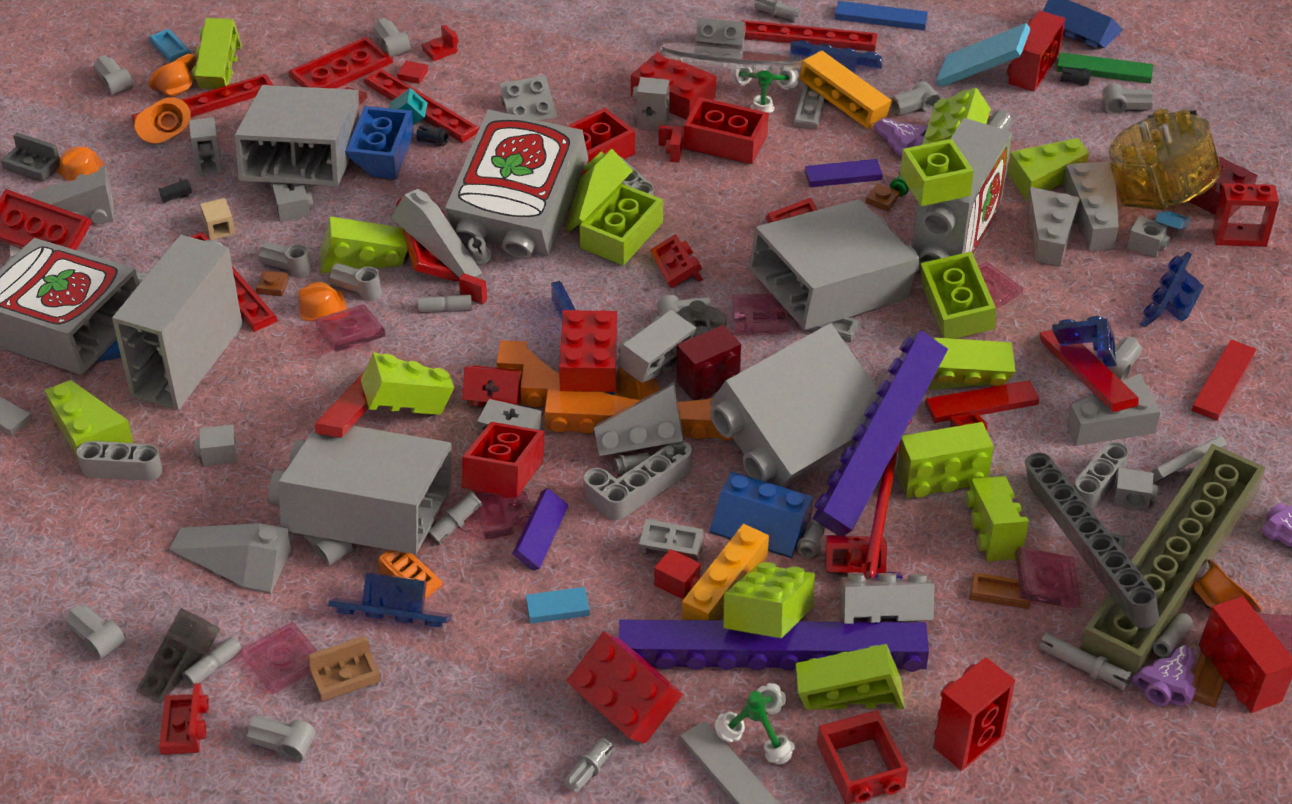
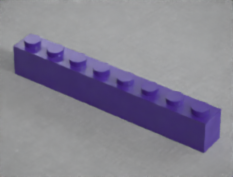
M921 330L913 337L907 336L899 348L902 351L900 357H896L888 368V372L891 374L877 388L876 394L879 395L878 398L867 407L864 412V416L867 417L864 424H860L851 437L854 439L852 446H848L839 459L842 462L839 470L836 469L827 481L830 487L826 494L822 493L814 505L817 511L812 519L836 535L845 536L854 529L948 351V348Z

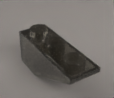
M180 608L136 692L161 704L165 700V695H169L183 680L182 673L206 655L220 628Z

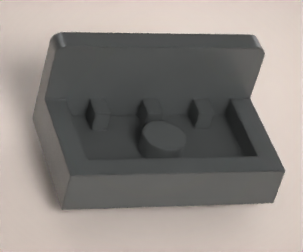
M16 133L13 136L16 147L1 160L4 169L43 182L60 166L56 145L20 133Z

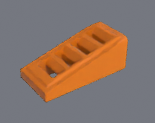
M387 550L378 559L379 572L421 602L443 585V582L411 553ZM418 573V575L415 576L412 580H409L413 575ZM425 579L428 580L421 588L417 587Z

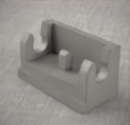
M645 519L639 547L641 553L647 554L648 549L668 552L672 549L682 555L690 556L693 560L699 562V553L703 550L704 546L703 529Z

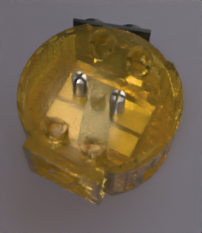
M1158 109L1153 112V115H1148L1147 119L1123 130L1114 138L1109 147L1110 167L1122 206L1165 210L1169 205L1180 204L1201 195L1211 188L1221 175V165L1207 119L1197 116L1196 110H1179L1169 113L1168 109Z

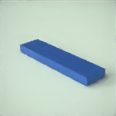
M838 1L835 12V20L925 30L928 11Z

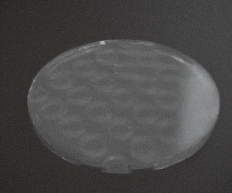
M664 43L660 45V54L665 58L679 60L681 58L682 62L734 69L752 67L753 70L763 71L778 70V68H780V71H792L802 67L801 57L772 50L707 43Z

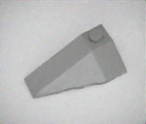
M419 189L404 194L391 219L413 236L457 276L461 277L463 273L476 278L481 276V270L429 195Z
M255 523L180 528L170 547V552L195 565H201L213 571V574L219 577L223 576L231 580L242 589L271 594L291 552L288 528Z

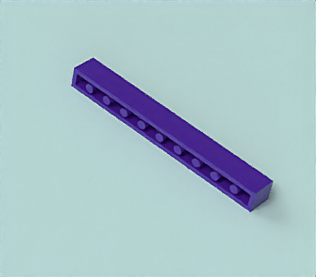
M619 620V638L652 667L660 669L689 667L690 669L698 670L703 667H719L723 670H730L734 667H748L753 670L781 668L790 671L796 669V663L808 661L809 659H818L837 655L841 652H851L874 645L887 644L896 668L915 672L927 668L929 655L926 623L854 622L852 624H844V622L799 621L782 638L725 629L724 621Z

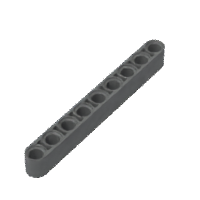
M1045 453L1029 455L1025 459V466L1031 490L1130 622L1139 628L1154 626L1159 620L1157 597L1154 589L1051 457Z

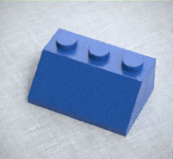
M1048 0L1043 9V12L1065 18L1064 36L1075 41L1079 37L1085 40V45L1094 49L1097 46L1105 48L1123 31L1113 18L1070 0Z
M364 106L347 146L346 155L372 177L397 179L414 135L412 111Z
M731 472L721 490L710 533L732 539L739 528L745 524L769 535V552L792 559L797 549L798 541L802 538L807 524L811 520L813 496Z

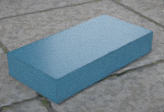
M170 29L149 36V42L169 63L184 55L191 54L187 46Z
M1162 211L1157 214L1155 221L1183 229L1188 227L1190 219L1174 212Z
M585 587L526 595L530 624L590 616Z

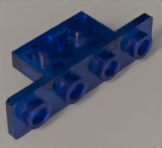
M804 40L791 41L790 43L791 54L810 57L823 51L854 74H856L857 65L881 69L883 66L882 56L875 52L861 53L851 48L837 49L828 44L813 45Z
M1186 252L1181 257L1177 255L1168 263L1167 267L1169 270L1159 280L1161 283L1160 287L1151 295L1153 300L1142 313L1144 317L1140 323L1141 326L1146 327L1159 318L1164 308L1178 320L1184 321L1189 317L1204 287L1197 278L1185 270L1192 256L1190 252Z
M372 572L366 573L362 601L333 598L328 602L329 607H336V612L341 614H354L355 610L366 612L365 616L369 618L383 619L384 614L395 616V621L403 623H413V619L425 620L424 625L431 627H442L443 623H447L452 619V614L423 610L427 580Z

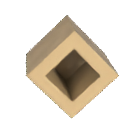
M225 198L200 204L203 222L210 240L235 234L232 214Z

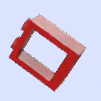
M1223 183L1212 227L1215 245L1267 247L1279 204L1276 186ZM1232 205L1265 206L1261 224L1228 223Z
M878 710L818 726V748L845 804L853 802L864 803L874 796L885 793L892 795L905 788L908 769ZM874 740L888 771L850 781L835 750Z

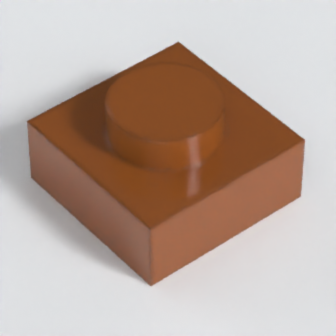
M877 184L866 197V204L889 211L899 199L900 192Z
M262 271L256 286L257 294L283 296L289 280L288 273Z

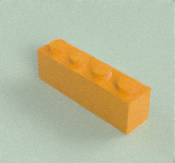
M820 51L803 60L798 79L862 126L869 129L881 118H887L892 100L828 54Z
M743 524L682 601V620L719 621L724 615V593L768 557L769 535Z

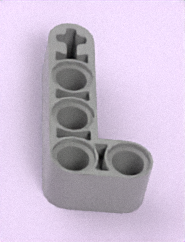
M684 441L670 443L618 479L602 468L589 469L584 474V497L587 502L607 518L621 520L690 473L692 468V448Z

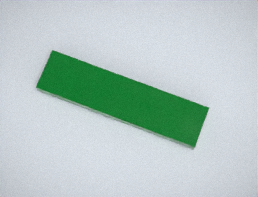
M1059 52L1057 72H1061L1063 66L1081 70L1087 68L1088 71H1091V76L1149 84L1152 81L1153 64Z

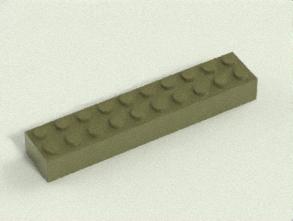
M1211 444L1131 560L1156 593L1159 614L1158 622L1149 628L1134 626L1112 596L1108 594L1085 627L1080 649L1097 658L1100 656L1107 658L1108 663L1131 672L1132 676L1141 667H1144L1153 653V644L1178 615L1193 592L1195 583L1208 569L1207 560H1214L1259 491L1266 467Z

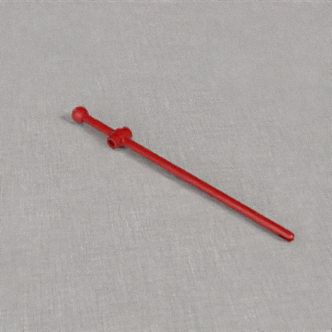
M899 443L881 477L863 572L867 580H869V576L873 579L876 575Z

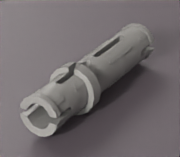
M1046 633L1042 640L1053 644V647L1041 642L1039 651L1045 652L1091 674L1090 677L1094 680H1104L1120 688L1122 691L1126 689L1128 683L1117 679V676L1130 681L1131 672L1108 663L1107 658L1102 656L1097 658L1088 652L1076 648L1052 636L1050 633Z

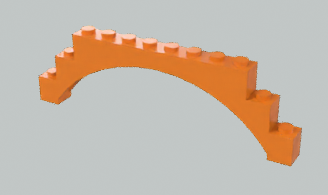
M500 340L497 367L523 370L520 387L521 405H529L530 407L546 406V430H553L558 433L575 431L590 434L595 432L594 427L597 423L640 401L604 392L560 391L559 373L542 362L527 347V341ZM713 398L678 402L684 437H693L695 439L720 438L725 441L733 439L732 436L727 438L721 435L712 422L710 414L712 406L709 403Z

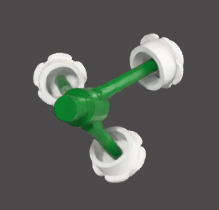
M741 62L732 66L730 78L734 84L744 86L752 78H756L758 85L761 87V95L754 98L751 109L772 113L774 106L772 99L766 96L767 87L771 85L773 80H776L783 89H793L798 84L799 75L797 70L792 69L790 66L783 67L777 74H772L768 69H762L760 72L753 73L746 63Z
M774 683L761 686L757 691L751 692L746 702L747 706L739 714L727 712L718 716V720L714 723L717 735L727 742L739 741L745 729L744 718L748 717L752 721H760L769 736V740L764 745L765 757L768 762L775 764L786 763L791 759L795 745L793 742H789L785 735L776 736L766 715V712L772 715L781 711V706L786 703L785 693L781 692L780 686Z

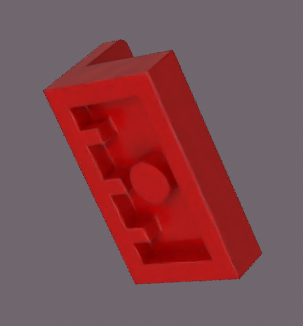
M677 234L650 249L671 288L692 275L696 277L698 282L703 280L699 272L703 269L695 256L692 258L690 256L694 253L687 240L681 242Z

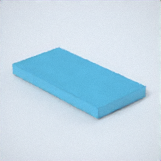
M1024 23L947 54L936 83L938 86H946L1020 57L1030 32L1028 24Z

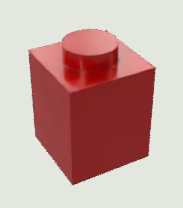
M670 549L654 567V586L684 600L701 578V563Z

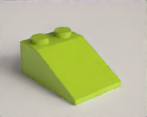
M613 149L609 150L606 154L601 151L585 165L584 169L586 172L580 177L565 226L566 231L570 232L582 223L633 171Z

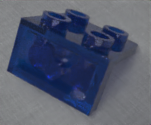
M1093 316L1087 318L1086 321L1079 322L1065 319L1059 321V324L1052 325V331L1059 345L1093 342L1094 351H1097L1098 359H1102L1106 367L1117 366L1115 335L1107 318L1103 319L1100 316Z

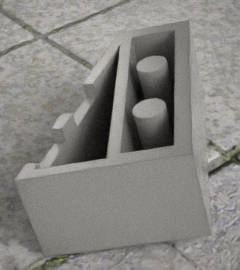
M106 165L99 167V170L92 174L85 175L83 173L78 175L76 180L68 183L59 182L33 192L34 199L88 217L92 221L91 224L114 222V199Z
M1030 187L1026 209L1032 234L1035 261L1061 266L1076 220L1080 197Z
M669 310L663 316H657L646 328H640L630 340L627 338L621 343L618 349L620 354L616 365L641 383L659 376L660 372L658 371L660 370L666 373L670 372L672 369L670 366L674 365L677 367V344L693 338L696 327L672 310Z
M1140 373L1122 381L1139 397V406L1113 413L1095 394L1071 404L1067 428L1076 446L1156 433L1161 411Z
M674 382L597 423L594 431L599 456L683 441L684 433Z
M848 573V577H840V615L844 624L854 623V618H868L871 623L880 622V619H896V621L934 620V582L931 579H927L925 574H908V578H896V574L879 573L878 578H869L867 580L863 573Z

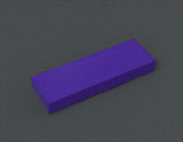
M877 159L805 166V175L810 188L879 181L883 177Z
M546 488L541 491L512 553L527 567L535 571L541 567L569 506L550 489Z

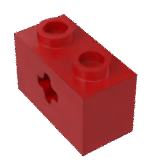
M467 365L464 367L462 400H469V405L485 406L489 399L517 405L521 400L520 387L523 370ZM494 381V386L499 387L493 394H491V389L486 388V385Z
M826 535V572L863 573L870 536ZM882 537L876 569L877 574L886 573L887 542L885 537Z

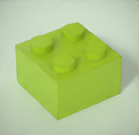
M953 139L903 149L900 174L920 206L971 196L974 170Z

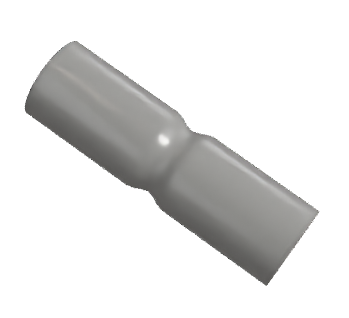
M471 295L418 297L419 313L443 312L445 310L471 311L472 300Z
M1179 613L1153 644V651L1156 655L1165 658L1171 654L1193 625L1192 618L1189 615Z
M230 636L213 649L208 656L203 657L183 672V679L192 687L196 683H201L214 673L217 668L223 666L242 651L241 645L234 637Z

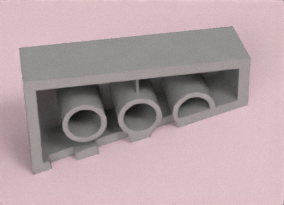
M1115 161L1067 164L1062 186L1065 194L1080 197L1076 220L1089 251L1114 249L1118 232Z

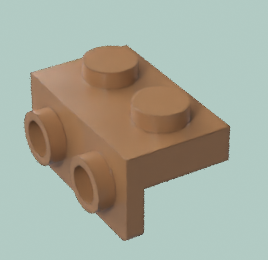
M366 636L350 639L345 643L318 650L307 656L310 675L322 702L381 682L380 672L371 655L369 641Z

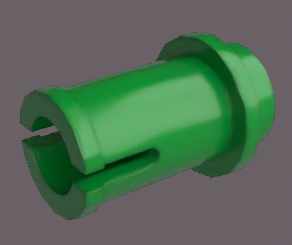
M899 172L897 178L891 181L890 188L899 191V196L908 193L909 187Z

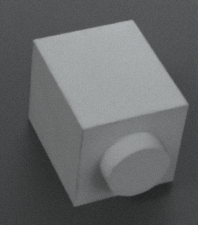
M234 425L199 428V440H195L196 457H202L203 466L238 463Z

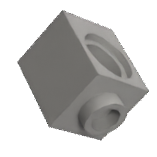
M1139 216L1130 231L1127 248L1156 258L1160 250L1165 251L1170 240V237L1166 236L1168 225Z
M1118 468L1114 486L1113 506L1148 511L1150 502L1156 501L1158 485H1153V473Z

